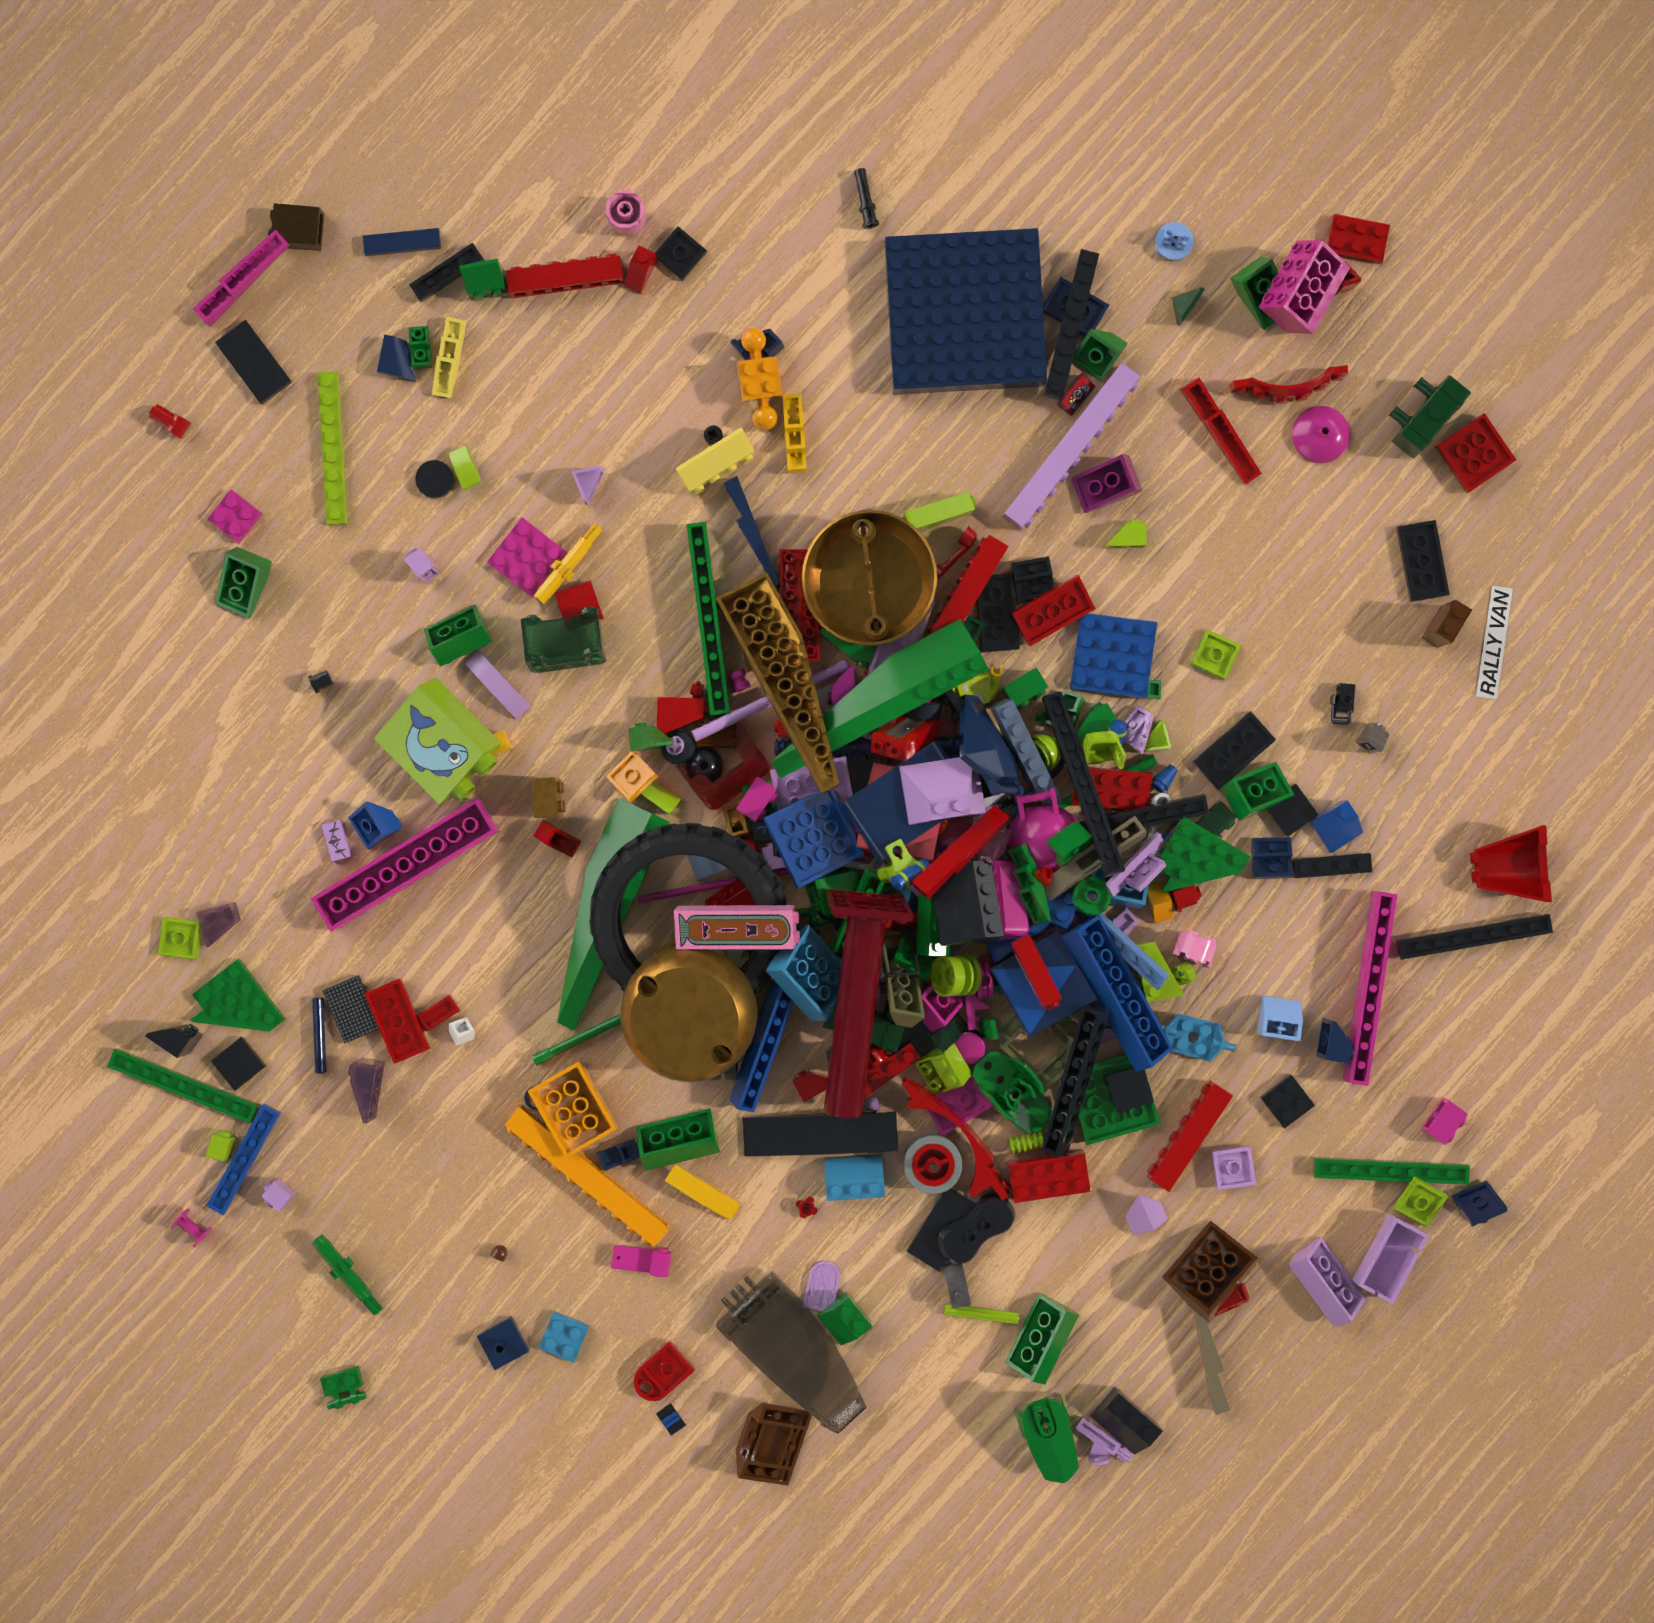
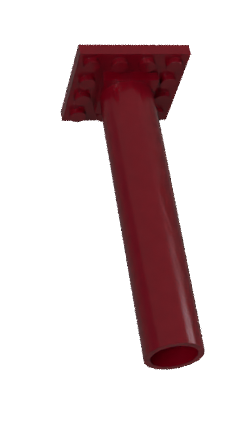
M826 889V898L831 913L835 914L837 918H847L824 1111L835 1117L857 1118L862 1115L886 923H889V920H895V923L898 924L912 922L913 913L904 896Z

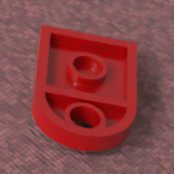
M669 1340L638 1368L634 1377L635 1390L640 1397L647 1401H659L691 1375L695 1368ZM649 1383L652 1389L649 1392H644L641 1389V1384Z

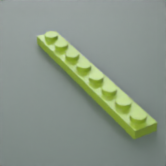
M337 371L317 372L326 521L329 526L348 524L339 376Z

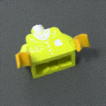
M991 664L990 672H984L952 689L962 705L963 700L961 697L965 694L978 696L983 705L989 704L995 698L1000 687V675L1003 672L1001 664L998 670H994V666Z

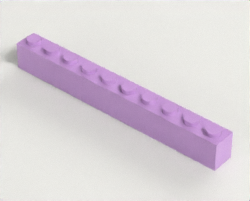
M1124 363L1119 365L1004 513L1003 517L1019 530H1022L1024 526L1026 528L1029 527L1034 520L1032 518L1035 512L1040 513L1046 505L1043 501L1047 496L1051 498L1057 491L1055 487L1059 481L1061 483L1064 482L1069 475L1067 473L1068 469L1071 466L1075 468L1081 460L1078 456L1082 451L1086 453L1092 446L1090 442L1094 436L1096 438L1099 437L1104 430L1103 424L1106 421L1110 423L1116 415L1113 411L1117 406L1121 408L1127 401L1125 397L1129 391L1133 393L1138 387L1139 383L1137 380L1140 376Z

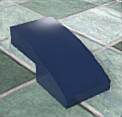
M635 1139L597 1152L604 1171L640 1158Z

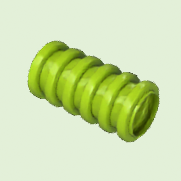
M1039 1132L1037 1135L1033 1133L1031 1136L1030 1134L1025 1137L1021 1135V1137L1015 1136L1013 1139L1009 1137L1010 1152L1015 1154V1152L1021 1153V1151L1038 1150V1148H1042L1044 1136L1042 1132Z

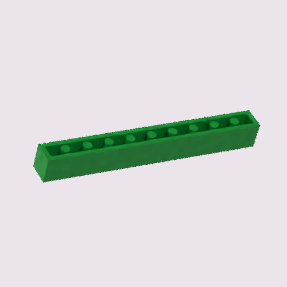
M706 522L690 523L686 525L710 714L712 717L722 716L731 713L718 607L715 598L716 592Z

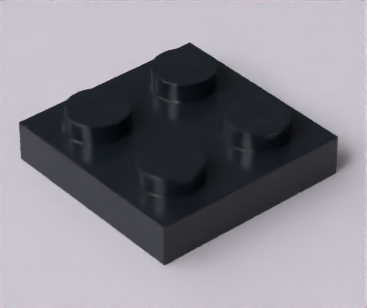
M1291 1074L1260 1096L1261 1100L1284 1129L1315 1106Z

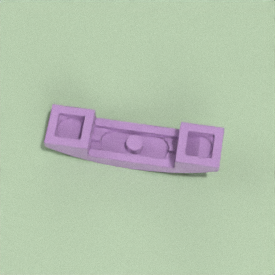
M480 650L465 662L477 678L516 719L531 707Z

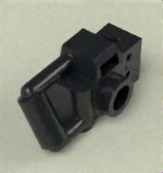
M1337 684V692L1331 695L1330 705H1332L1331 722L1333 724L1349 725L1351 723L1356 684ZM1336 713H1345L1347 717H1336Z

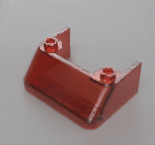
M739 721L736 724L747 738L738 748V753L743 761L713 783L707 776L702 774L690 779L682 765L678 764L676 766L693 791L710 810L721 808L743 792V786L752 785L756 777H764L770 769L769 762Z

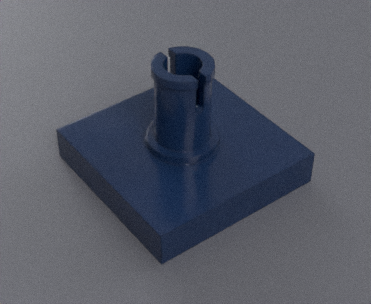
M1487 1180L1452 1195L1453 1202L1472 1227L1479 1223H1486L1489 1219L1508 1211L1505 1203Z
M512 1316L477 1335L494 1370L530 1351Z

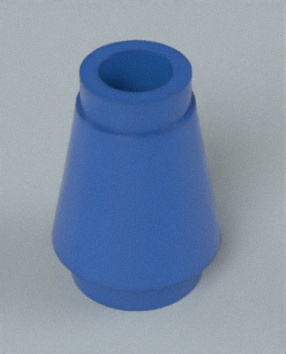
M1169 764L1152 779V787L1160 793L1168 791L1178 772L1177 768Z

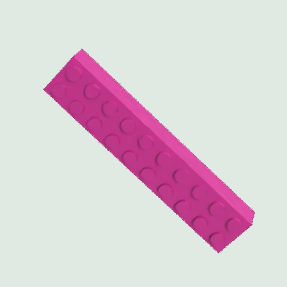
M476 798L310 899L330 932L337 931L496 835L500 830L482 800Z

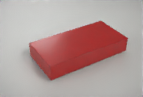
M448 995L418 1014L417 1017L428 1032L461 1010L452 996Z

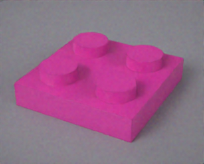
M231 489L207 519L240 544L263 514Z

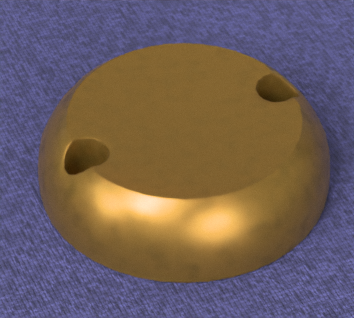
M861 510L837 518L823 528L815 537L805 556L802 570V588L809 610L828 633L847 643L860 646H879L906 636L925 618L936 594L937 567L929 544L911 523L892 513L878 510ZM859 527H861L862 536L858 533ZM878 622L881 623V625H882V628H881L880 631H879ZM873 623L875 632L871 630V625Z
M673 947L647 959L632 975L623 994L620 1019L622 1031L629 1048L644 1066L670 1080L699 1082L712 1079L726 1072L745 1054L756 1029L757 1004L748 979L730 959L711 949H676V947ZM648 977H651L653 980H655L657 985H655ZM722 1045L727 1046L730 1051H727Z

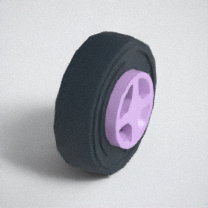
M675 730L670 732L667 737L673 741V745L661 747L662 755L665 760L672 764H684L694 754V740L684 731Z

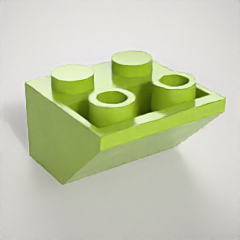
M954 1042L937 1047L915 1062L932 1094L962 1087L972 1075Z

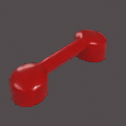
M970 526L966 528L958 540L961 547L942 566L940 564L936 565L937 579L941 578L976 542L977 534Z

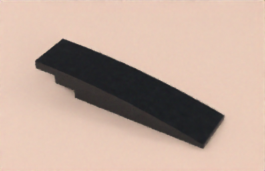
M896 1111L862 1112V1115L857 1118L835 1117L828 1113L743 1117L744 1156L824 1155L898 1151Z

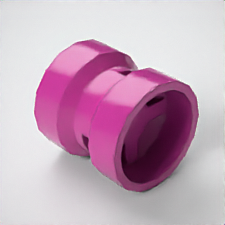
M740 669L727 675L728 680L733 682V693H738L751 687L750 682L745 678V669Z

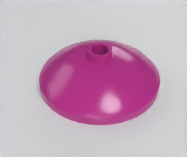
M1315 406L1307 409L1297 418L1293 426L1292 439L1296 450L1303 458L1314 463H1328L1337 459L1346 450L1350 440V428L1345 417L1336 409L1328 406ZM1322 429L1327 430V435L1322 433Z

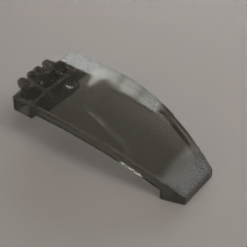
M773 1270L757 1285L746 1276L744 1280L752 1289L747 1292L743 1286L738 1284L736 1289L743 1298L732 1289L730 1294L737 1301L735 1305L725 1297L722 1299V1303L729 1311L716 1323V1328L729 1341L731 1340L771 1381L819 1420L821 1426L839 1434L867 1408L857 1383L840 1351L814 1314Z

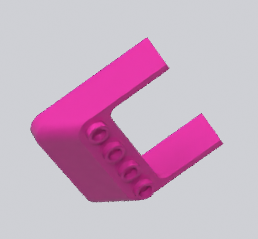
M991 860L1004 937L998 941L1022 938L1029 932L1028 912L1017 893L1021 887L1012 872L1016 869L1013 861Z

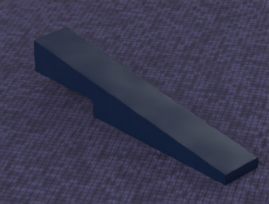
M735 476L726 481L724 486L742 516L737 519V524L763 569L768 573L775 588H778V579L739 479Z

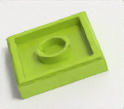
M1206 629L1190 665L1222 680H1226L1242 645Z
M163 917L158 955L198 960L203 921Z
M1414 1176L1393 1208L1427 1227L1447 1200L1448 1195Z

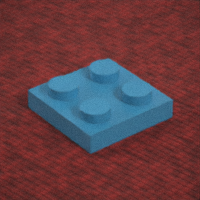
M554 1311L539 1349L574 1363L590 1325Z

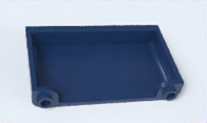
M935 740L908 760L902 762L840 803V806L878 863L890 861L885 850L887 845L898 839H901L904 845H907L944 820L939 819L909 825L899 769L900 766L950 759L938 740ZM895 846L893 848V854L900 850V847Z

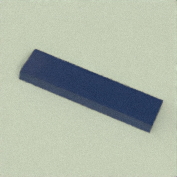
M439 228L363 235L365 256L442 249Z

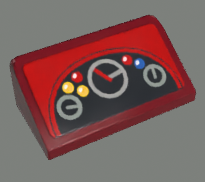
M1081 373L1066 391L1063 399L1058 401L1057 405L1072 417L1096 386L1084 373Z

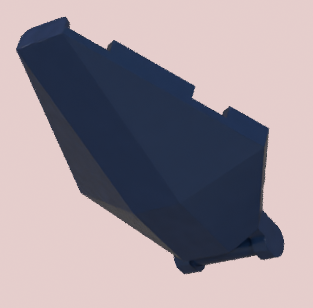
M963 695L961 697L963 709L960 710V735L963 736V744L960 745V758L974 769L976 773H980L983 776L992 795L1003 793L1022 796L1024 789L1018 783L1017 764L1014 754L979 697ZM999 783L1009 784V786H1002Z

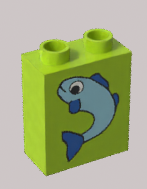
M437 678L418 685L374 738L439 805L452 797L461 802L470 795L476 787L470 780L476 773L483 777L497 764L498 760L492 754L502 744Z

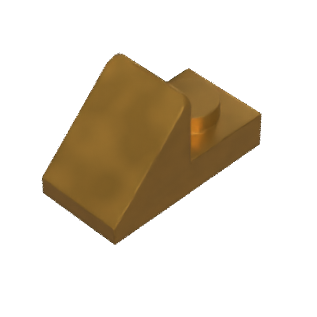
M739 803L722 808L728 832L735 837L749 834L744 814L736 809Z

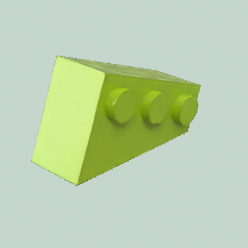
M1154 941L1136 943L1138 947L1170 975L1163 986L1156 990L1138 973L1140 989L1147 1002L1184 996Z

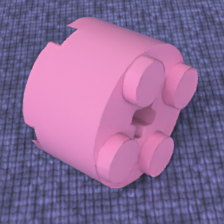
M619 190L608 199L606 215L612 229L622 235L639 233L646 222V211L640 197L633 191Z
M1187 930V932L1182 931V933H1179L1172 956H1177V959L1187 961L1196 966L1200 962L1203 963L1202 967L1209 968L1217 946L1215 944L1216 940L1210 937H1205V939L1198 937V933Z

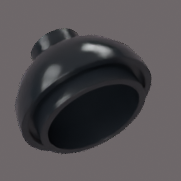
M708 747L694 750L691 759L686 762V772L689 778L694 783L703 786L717 782L724 771V762L721 755ZM706 762L708 764V767L705 770L701 769L700 767L701 763Z

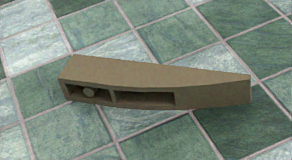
M1136 816L1112 831L1120 854L1143 840L1146 836L1147 831ZM1094 844L1053 873L1051 885L1043 886L1049 901L1102 867Z

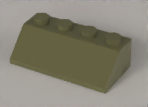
M884 942L883 949L888 973L907 972L893 961L898 945ZM914 975L885 976L890 1014L895 1024L912 1028L925 1018L919 978Z

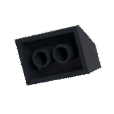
M1117 1387L1112 1389L1090 1415L1134 1455L1150 1447L1163 1432L1156 1421Z

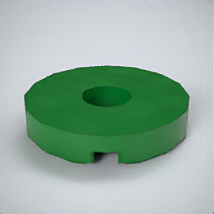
M1085 878L1079 881L1073 889V904L1084 915H1100L1107 910L1111 903L1112 895L1109 893L1106 883L1099 878ZM1094 892L1097 896L1096 901H1090L1087 898V893Z

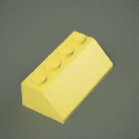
M741 427L681 464L676 470L690 495L693 493L696 495L701 493L705 489L704 486L709 483H717L721 479L720 476L725 473H733L737 470L736 466L752 461L755 451Z

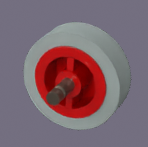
M928 1133L917 1137L909 1144L904 1155V1169L909 1182L916 1189L928 1194H939L952 1188L958 1181L962 1172V1158L957 1146L948 1137L937 1133Z

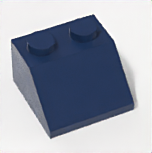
M1322 1018L1316 1056L1325 1060L1349 1064L1350 1059L1354 1055L1352 1043L1337 1022Z

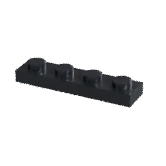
M471 243L409 285L420 302H423L461 277L460 265L481 262L484 259L475 245Z
M1371 853L1293 859L1294 878L1372 872Z

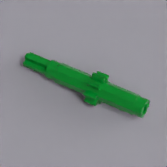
M323 1234L318 1236L312 1242V1245L332 1268L329 1272L334 1279L340 1278L360 1302H363L373 1315L378 1314L383 1307L373 1297L368 1286L352 1269L354 1262L349 1256L343 1258Z

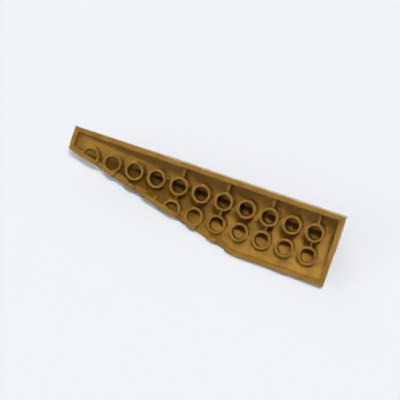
M766 572L715 597L717 607L821 794L839 786V780L803 637Z

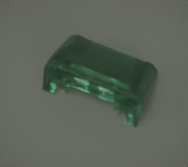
M591 606L584 607L579 613L580 616L542 621L537 615H528L526 618H521L525 663L529 670L533 673H544L605 663L606 653L598 609Z

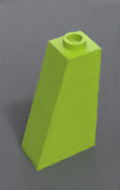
M969 492L906 511L904 512L903 519L911 523L921 533L974 513V507L977 504L974 496H970Z

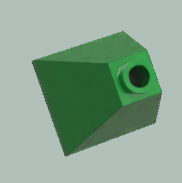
M838 868L806 884L805 888L811 907L816 905L819 912L826 916L829 915L831 910L826 898V889L853 891L859 884L858 880H860L857 870Z

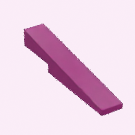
M277 230L272 232L219 280L221 284L198 303L193 310L211 327L290 245Z

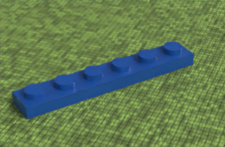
M267 1104L261 1106L206 1205L207 1207L221 1215L226 1214L281 1112Z

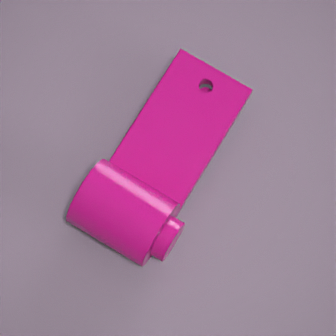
M614 1245L611 1269L649 1272L652 1276L668 1277L672 1252L668 1251L669 1248L667 1247L651 1249Z

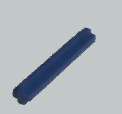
M317 997L312 999L315 1073L323 1074L326 1073L324 999Z

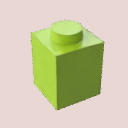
M227 1130L213 1133L206 1157L223 1162L230 1159L237 1136L231 1135V1132Z

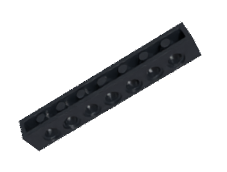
M1094 1003L1085 1005L1082 1008L1041 1148L1042 1151L1057 1158L1068 1154L1110 1010Z

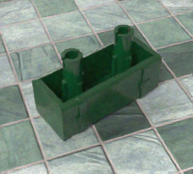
M1450 375L1438 387H1433L1423 377L1417 381L1413 387L1424 394L1427 400L1413 416H1408L1398 406L1388 415L1402 426V429L1392 442L1413 459L1430 444L1433 437L1471 394L1466 387Z
M887 998L883 1013L875 1010L871 1044L896 1053L905 1026L895 1024L890 1014ZM836 1006L828 1020L823 1023L824 1028L832 1031L834 1029Z

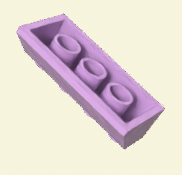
M1318 1237L1297 1252L1288 1265L1332 1326L1337 1327L1352 1322L1366 1298L1324 1240Z

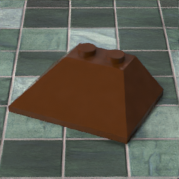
M761 1403L750 1411L736 1447L737 1477L739 1479L788 1486L813 1412L768 1403Z

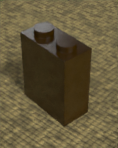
M274 203L273 210L270 211L272 226L268 231V236L277 230L290 245L288 248L321 251L324 212L321 208Z

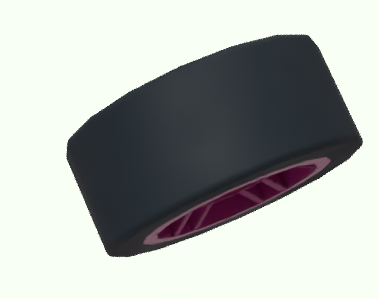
M936 697L906 714L916 719H936L941 716L943 701L940 697Z

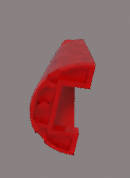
M1546 825L1538 826L1470 852V864H1474L1475 871H1471L1472 883H1476L1477 888L1543 902H1552L1551 883L1548 877Z

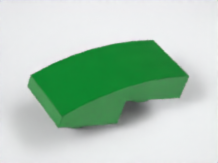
M428 326L409 327V345L411 347L413 369L432 368Z

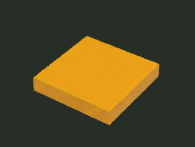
M635 751L630 752L606 775V778L630 803L658 777Z

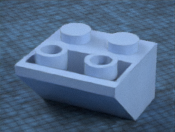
M1262 995L1257 1034L1300 1041L1303 1025L1301 1001Z

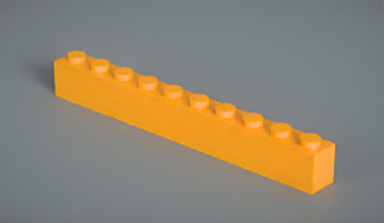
M520 1105L505 1123L506 1130L511 1135H517L522 1139L523 1145L529 1149L532 1147L537 1151L536 1155L544 1161L547 1159L555 1171L563 1172L571 1184L579 1185L582 1188L581 1191L586 1196L595 1198L597 1205L602 1209L607 1208L611 1211V1216L617 1221L622 1220L627 1224L626 1228L634 1234L638 1233L641 1236V1240L648 1246L652 1245L655 1247L670 1228L669 1223L580 1151L565 1158L546 1123L525 1106Z

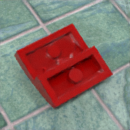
M591 580L554 592L567 631L604 619Z

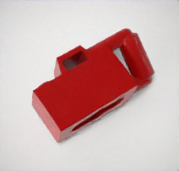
M1241 1282L1237 1287L1242 1299L1235 1289L1214 1314L1215 1317L1238 1308L1241 1304L1249 1301L1250 1296L1245 1283Z

